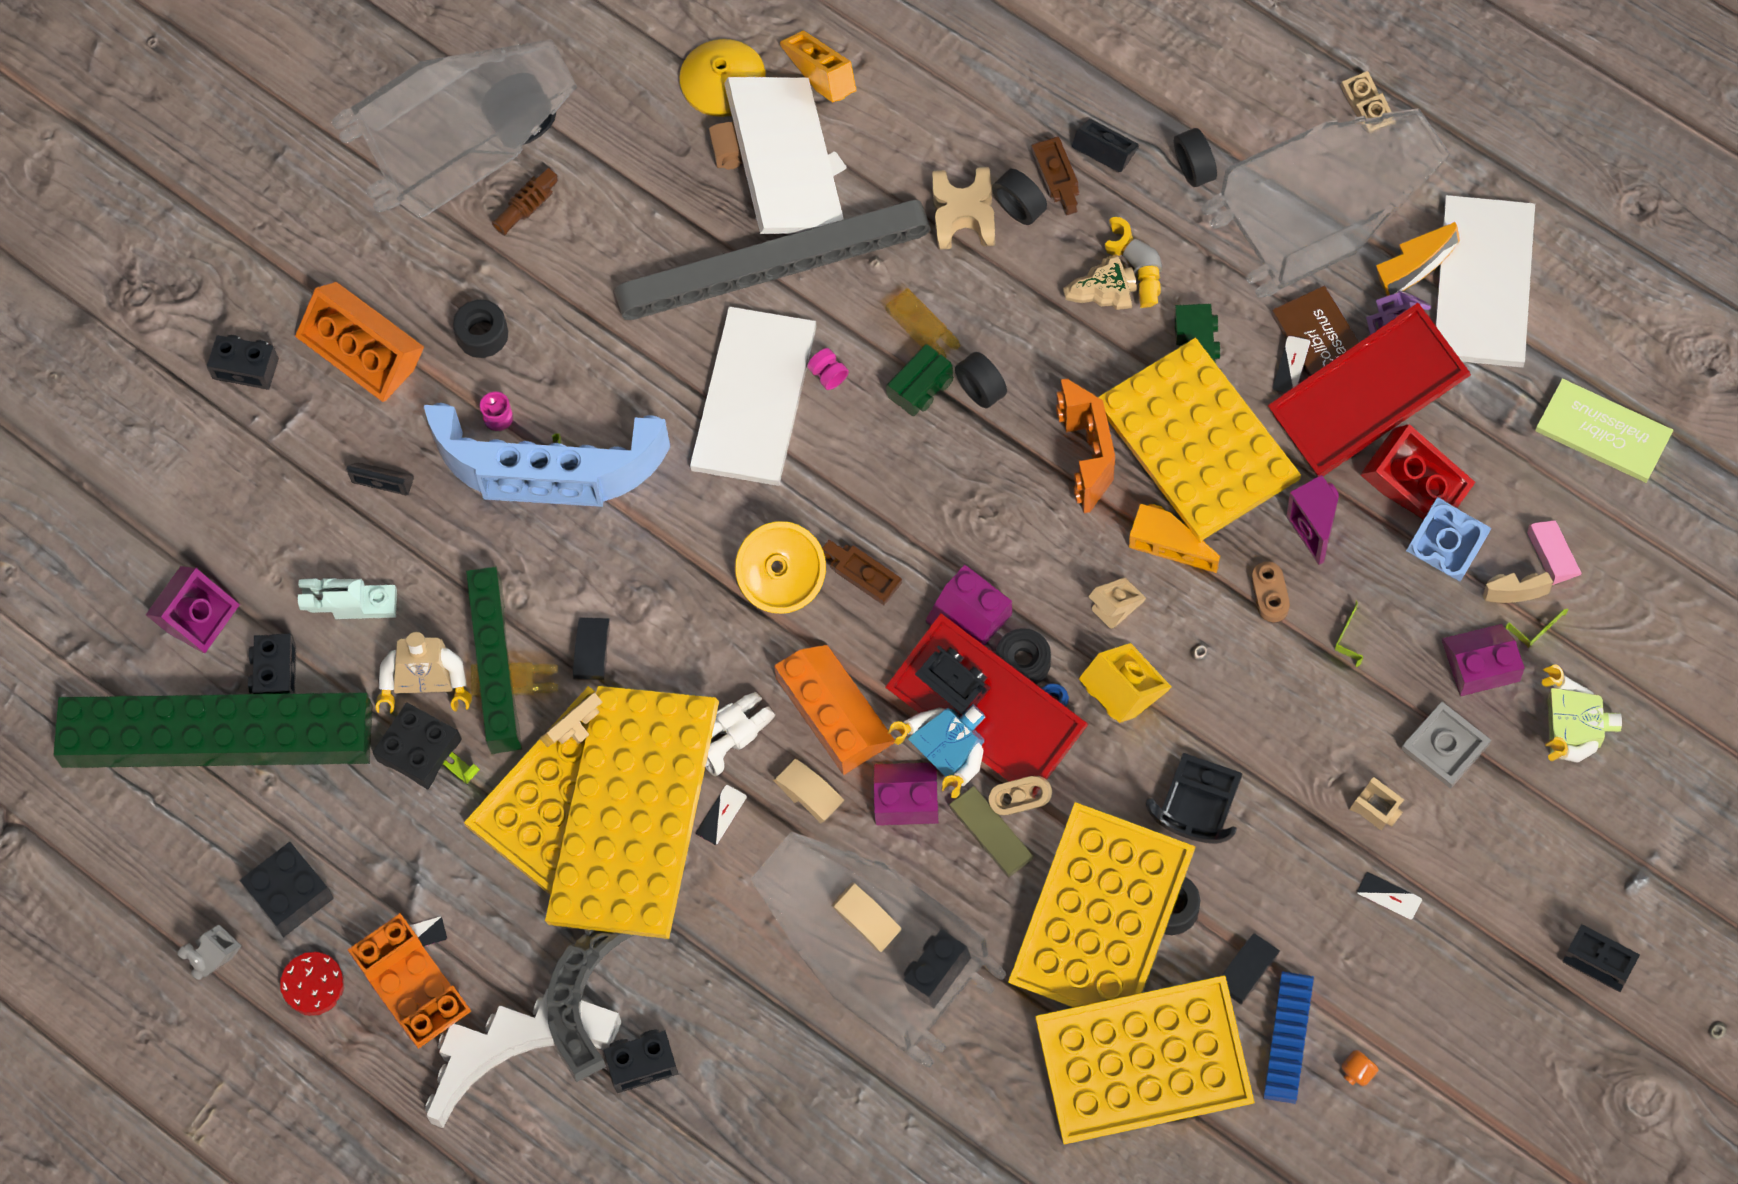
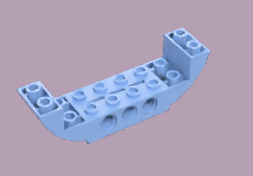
M445 403L424 405L428 424L444 463L462 482L481 492L484 500L603 507L604 501L629 492L650 477L662 463L670 448L665 419H660L653 415H647L643 418L635 417L631 450H626L622 447L598 449L591 445L566 447L560 443H551L548 446L536 445L529 441L515 444L506 443L498 439L482 442L472 438H462L463 431L455 407Z

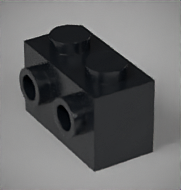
M217 335L207 368L214 380L269 390L279 357L274 346L266 341L256 340L252 342L243 340L236 335H227V337Z
M254 635V646L249 647L250 665H253V675L248 676L249 693L295 694L296 643L292 635Z
M942 929L936 936L932 935L924 944L923 954L917 962L914 960L908 965L904 972L905 978L903 979L908 992L933 1009L971 959L968 947Z
M657 1029L649 1030L640 1035L641 1038L632 1041L620 1039L612 1042L609 1048L603 1049L617 1093L679 1075L666 1030L661 1032Z

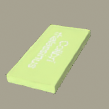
M1562 378L1536 427V432L1647 483L1673 433V429Z

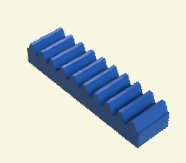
M1283 971L1281 973L1263 1099L1296 1104L1314 976Z

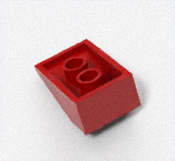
M1410 424L1393 428L1360 474L1381 494L1423 520L1437 497L1458 508L1476 483Z

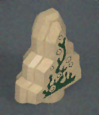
M1115 254L1103 258L1102 264L1092 267L1087 276L1074 279L1063 288L1065 299L1078 303L1094 301L1101 307L1113 306L1116 310L1132 308L1130 292L1136 291L1137 285L1132 267L1123 268L1118 255Z

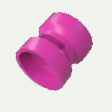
M829 348L816 353L807 365V368L813 375L820 377V383L826 390H832L839 386L849 374L847 367L843 363L836 361V355Z
M495 391L486 394L481 399V414L483 415L485 425L489 429L502 431L511 425L513 413L506 395Z

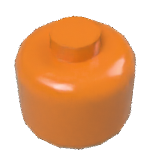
M1354 1050L1341 1066L1342 1070L1346 1073L1344 1078L1352 1085L1357 1082L1361 1086H1366L1378 1073V1066L1359 1050Z

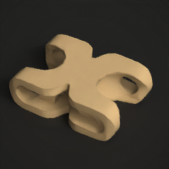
M989 167L977 168L975 182L970 187L963 189L955 188L949 183L945 170L933 171L934 207L937 210L935 222L938 249H950L952 247L953 234L962 228L975 230L979 234L982 246H994L995 222L994 210L990 206L992 203V184Z

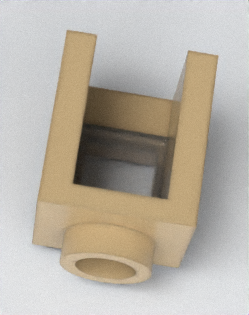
M1373 777L1349 810L1360 814L1378 829L1382 830L1386 823L1392 827L1403 813L1398 808L1404 799Z

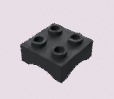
M406 702L372 753L377 762L402 773L420 786L429 789L442 764L451 752L457 748L462 738L457 729Z

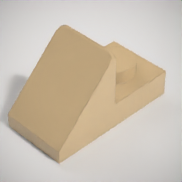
M1126 578L1096 587L1089 595V598L1095 603L1092 611L1111 629L1121 623L1146 599Z

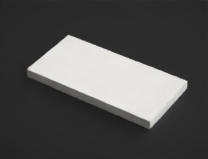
M728 77L724 83L760 234L799 233L844 220L809 78Z
M1446 195L1443 226L1456 222L1460 242L1440 264L1435 325L1462 362L1524 367L1535 214L1534 203Z
M729 307L690 464L691 471L776 486L780 485L817 327L816 321Z

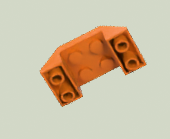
M1062 379L1061 391L1056 392L1059 423L1064 422L1066 432L1085 429L1088 445H1092L1093 449L1092 459L1079 461V472L1074 473L1075 486H1073L1076 503H1082L1083 512L1090 513L1114 480V447L1103 400L1069 379Z
M401 913L348 949V952L373 989L418 1049L471 1012V1009L455 987L451 986L422 946L419 938Z

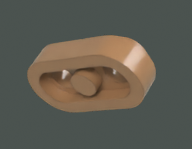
M1262 562L1254 568L1252 573V585L1258 611L1264 620L1272 623L1280 622L1286 618L1290 607L1283 572L1273 562ZM1268 572L1271 573L1273 577L1271 579H1266L1263 577V574ZM1275 600L1278 601L1280 605L1277 607H1272L1269 604V602Z

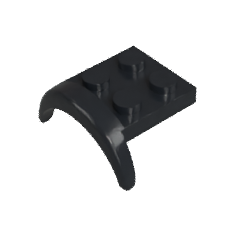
M1183 753L1163 807H1159L1153 798L1148 797L1146 800L1147 810L1159 825L1179 836L1208 844L1226 842L1237 831V827L1234 826L1227 829L1223 828L1243 773Z

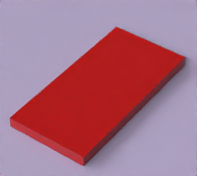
M1416 303L1273 401L1268 407L1319 477L1328 474L1464 381L1471 374L1421 305Z
M940 613L885 688L918 713L937 708L945 710L949 708L962 716L963 714L915 675L918 669L924 665L935 651L940 652L937 649L938 645L945 650L952 647L964 657L961 663L970 670L975 666L988 677L985 683L991 687L976 706L986 716L975 728L984 739L982 744L984 750L982 762L1008 782L1030 776H1040L1047 780L1089 724ZM1035 786L1032 790L1034 796L1040 790L1038 786Z

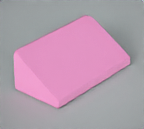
M1556 521L1539 522L1529 525L1527 534L1545 571L1549 573L1553 581L1552 585L1581 575V571Z

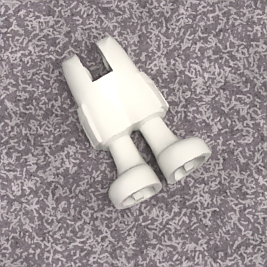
M757 692L745 695L737 702L727 704L717 711L712 738L718 733L725 735L717 741L710 743L705 768L711 775L716 777L723 772V758L730 748L733 747L739 750L745 747L775 717V713L770 707L763 708L750 719L746 717L762 701V697Z

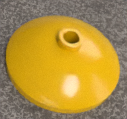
M717 39L703 43L689 53L681 66L679 76L680 87L687 102L699 112L715 117L732 116L724 84L727 78L766 77V72L762 59L750 46L736 40ZM719 66H725L724 69H717Z
M770 522L754 529L741 543L735 558V577L742 594L757 608L771 613H790L809 604L820 591L826 573L825 556L817 539L805 528L790 522ZM774 561H778L781 565L778 572H773L771 569Z

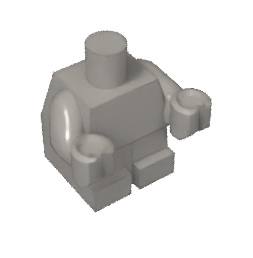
M217 925L199 936L196 940L198 949L195 950L189 943L182 946L177 954L182 959H189L190 964L193 966L192 976L200 980L203 976L210 975L229 962L242 945L220 925Z

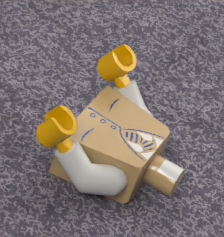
M413 632L406 639H399L397 641V649L390 651L380 664L379 689L382 690L376 699V711L379 713L380 703L388 702L391 705L390 714L393 712L395 699L391 694V690H394V693L452 692L453 688H455V695L451 701L452 710L455 712L458 710V699L465 702L466 710H468L472 696L468 691L464 690V686L467 684L462 659L450 649H446L440 638H424V635L420 632Z

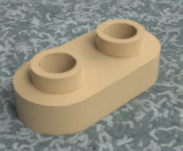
M1040 776L1018 779L995 786L990 792L989 804L992 810L999 815H1011L1039 808L1049 802L1052 788L1050 783ZM1035 786L1041 789V795L1038 798L1032 793ZM1006 793L1012 798L1009 805H1006L1003 801Z

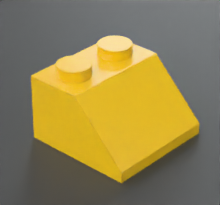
M1131 643L1099 653L1079 677L1086 691L1106 708V712L1111 718L1119 723L1137 717L1172 687Z

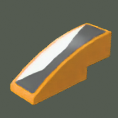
M1456 222L1399 244L1400 256L1376 265L1378 277L1386 296L1398 293V291H1404L1421 281L1450 255L1460 242Z

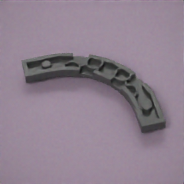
M584 929L585 934L573 946L569 945L552 974L547 994L548 1025L555 1048L576 1082L605 1068L604 1059L588 1037L581 1021V999L585 985L592 971L602 958L621 942L634 935Z

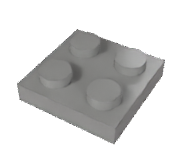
M1441 702L1403 744L1401 750L1451 789L1490 745L1491 739L1444 702Z

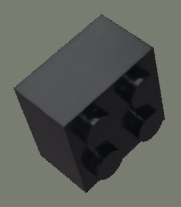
M288 842L239 880L249 896L283 938L334 899L325 883L291 842Z

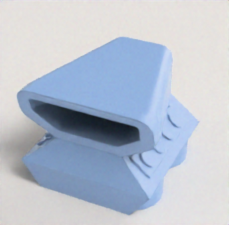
M1437 497L1406 551L1454 579L1461 581L1491 528Z

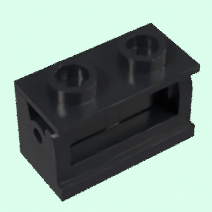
M938 645L937 649L940 652L935 651L924 665L918 669L915 675L961 714H964L972 704L977 706L991 689L985 683L988 677L975 666L970 670L961 663L964 657L952 647L945 650Z
M1581 924L1562 962L1621 992L1640 954Z

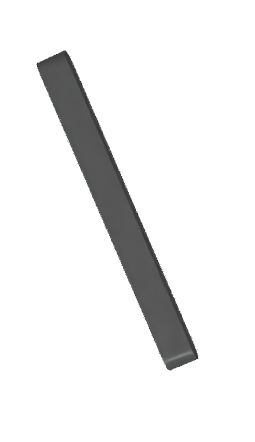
M907 201L627 281L618 285L614 293L622 318L625 320H635L918 239L928 234L931 228L921 201Z

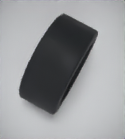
M1193 128L1175 135L1173 143L1176 157L1189 184L1192 187H1198L1217 178V166L1204 134L1198 128Z
M1010 168L992 185L993 194L1000 206L1021 224L1031 225L1047 210V201L1039 187L1028 176L1017 169Z

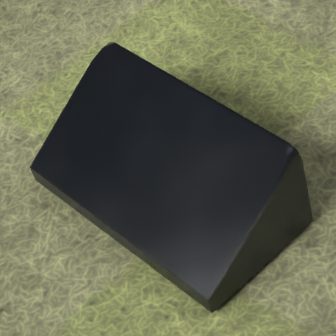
M1088 119L1077 129L1072 147L1111 169L1122 172L1138 150L1139 144L1092 119Z
M354 463L348 465L346 469L351 482L354 484L405 496L409 495L414 476L411 474L364 463Z

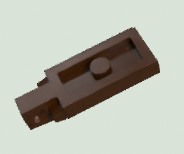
M1059 136L1032 144V154L1050 197L1053 198L1054 203L1061 201L1066 216L1077 213L1076 205L1078 203L1075 196L1079 195L1078 181Z
M828 540L822 547L824 556L832 562L830 568L835 573L883 606L902 584L901 577L854 545L852 547L845 545L844 548H841L831 540Z

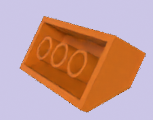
M338 282L315 288L295 335L296 338L382 402L386 401L414 371L424 349L423 345Z
M828 645L800 649L774 665L776 680L843 775L894 744L895 739L890 733L888 734V729Z

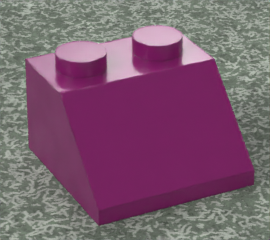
M1322 475L1290 492L1286 515L1318 565L1324 563L1339 499L1335 486L1331 482L1327 483Z
M964 565L942 590L926 618V623L931 626L941 613L985 646L1012 616V600Z
M180 566L148 610L146 616L168 634L196 650L206 653L240 604L197 568Z
M1502 624L1442 638L1460 697L1521 681L1525 667L1515 639Z
M932 763L874 764V813L876 825L939 824L937 768Z

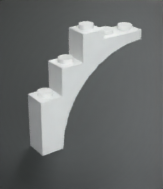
M546 989L544 997H539L535 1003L533 1015H536L535 1018L499 1006L496 1014L492 1013L487 1021V1035L457 1024L450 1026L448 1031H443L439 1039L438 1049H440L439 1053L443 1060L449 1063L441 1067L437 1082L440 1083L436 1094H431L426 1103L425 1112H427V1118L431 1124L443 1128L458 1101L470 1086L491 1068L512 1056L529 1050L554 1046L548 1025V989ZM581 1000V1021L588 1037L596 1048L602 1050L609 1048V1045L614 1042L621 1025L619 1013Z

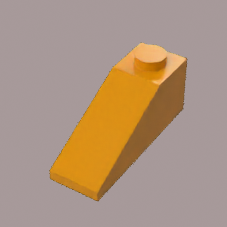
M804 30L780 41L781 48L805 78H809V82L816 92L832 103L840 101L856 91L851 61Z
M1140 503L1130 533L1129 548L1217 573L1220 555L1204 541L1199 542L1191 530L1172 513L1165 511L1159 505L1149 504L1147 506Z

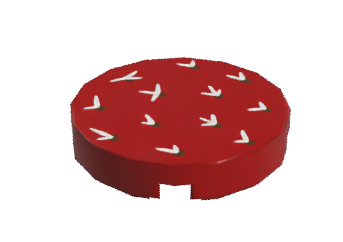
M319 952L303 953L293 958L284 968L280 978V990L287 1005L300 1012V1014L307 1016L321 1015L331 1010L337 1004L345 989L344 975L338 963L329 955Z

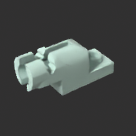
M315 578L299 580L298 585L302 589V594H298L300 610H307L313 613L332 612L335 619L396 618L397 588L395 585L365 586L362 579L323 578V580H318Z

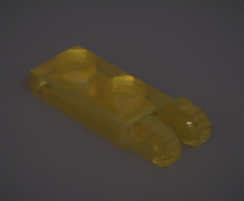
M906 288L885 305L887 313L921 347L928 344L945 358L947 357L945 351L936 342L939 338L954 351L961 347L959 340L909 288Z
M532 662L510 663L514 695L558 692V684L552 682L534 684V674L552 675L558 673V665H534ZM477 664L471 665L472 697H481Z

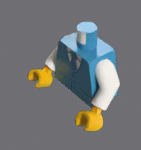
M973 704L962 716L953 709L937 708L921 712L905 720L904 723L894 722L890 726L888 734L894 730L902 734V736L897 737L894 741L897 745L904 742L907 734L911 735L908 740L945 776L942 782V791L947 786H953L955 789L951 793V798H957L960 794L961 786H965L980 771L984 752L982 748L984 739L975 728L986 716Z

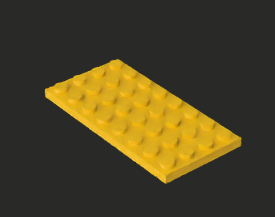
M598 686L596 695L602 703L596 708L600 713L589 722L587 731L589 736L584 744L545 922L548 925L669 939L719 701L715 697Z

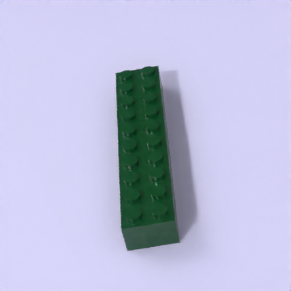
M367 693L58 697L53 756L62 768L370 764L373 705Z

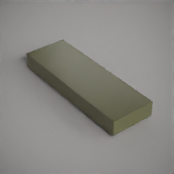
M975 786L949 804L953 813L1008 878L1033 860V855L1002 818L992 810L990 804Z

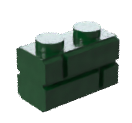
M925 344L886 385L887 396L911 416H915L920 410L924 412L933 403V396L939 390H946L952 383L954 378L953 365L944 356L939 355L931 346Z

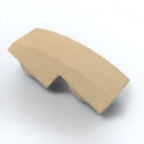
M1368 71L1341 82L1340 86L1345 97L1367 132L1395 120L1383 93H1378Z
M1548 572L1541 575L1537 573L1530 574L1524 577L1521 583H1519L1515 573L1507 576L1499 574L1487 582L1483 598L1485 601L1497 603L1527 601L1549 594L1553 581Z
M796 758L773 780L794 803L799 801L819 823L824 822L844 801L827 782Z
M853 882L831 905L850 927L855 928L876 951L882 952L901 931V927Z

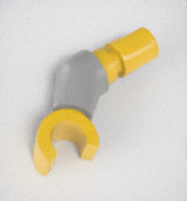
M1121 217L1110 218L1109 226L1114 234H1122L1123 237L1118 241L1108 240L1105 243L1106 252L1110 255H1123L1129 261L1140 281L1138 285L1140 308L1152 307L1158 303V296L1161 294L1160 282L1158 281L1160 278L1159 273L1162 271L1161 258L1156 249L1138 239L1133 240L1130 224Z

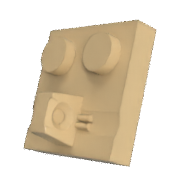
M594 692L540 737V740L546 747H549L557 740L563 744L570 737L578 744L589 736V733L580 721L587 724L600 713L596 707L602 701Z

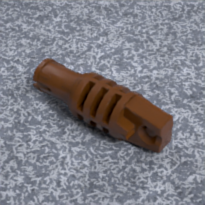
M548 168L538 178L533 176L509 199V206L492 221L493 227L505 236L520 219H528L553 194L551 189L558 181L557 174Z

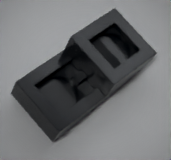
M579 617L574 653L573 679L604 680L608 658L607 644L610 632V618Z
M1255 933L1252 934L1222 974V976H1226L1230 997L1241 1005L1255 989L1261 977L1280 953L1279 949Z

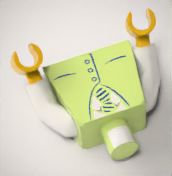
M1552 665L1543 668V671L1547 672L1550 677L1542 679L1543 686H1554V688H1551L1547 699L1549 742L1545 743V746L1550 747L1548 759L1554 761L1560 758L1578 763L1594 754L1601 747L1605 738V732L1621 731L1622 716L1621 713H1603V699L1601 696L1594 695L1589 689L1564 676L1562 669L1558 665Z

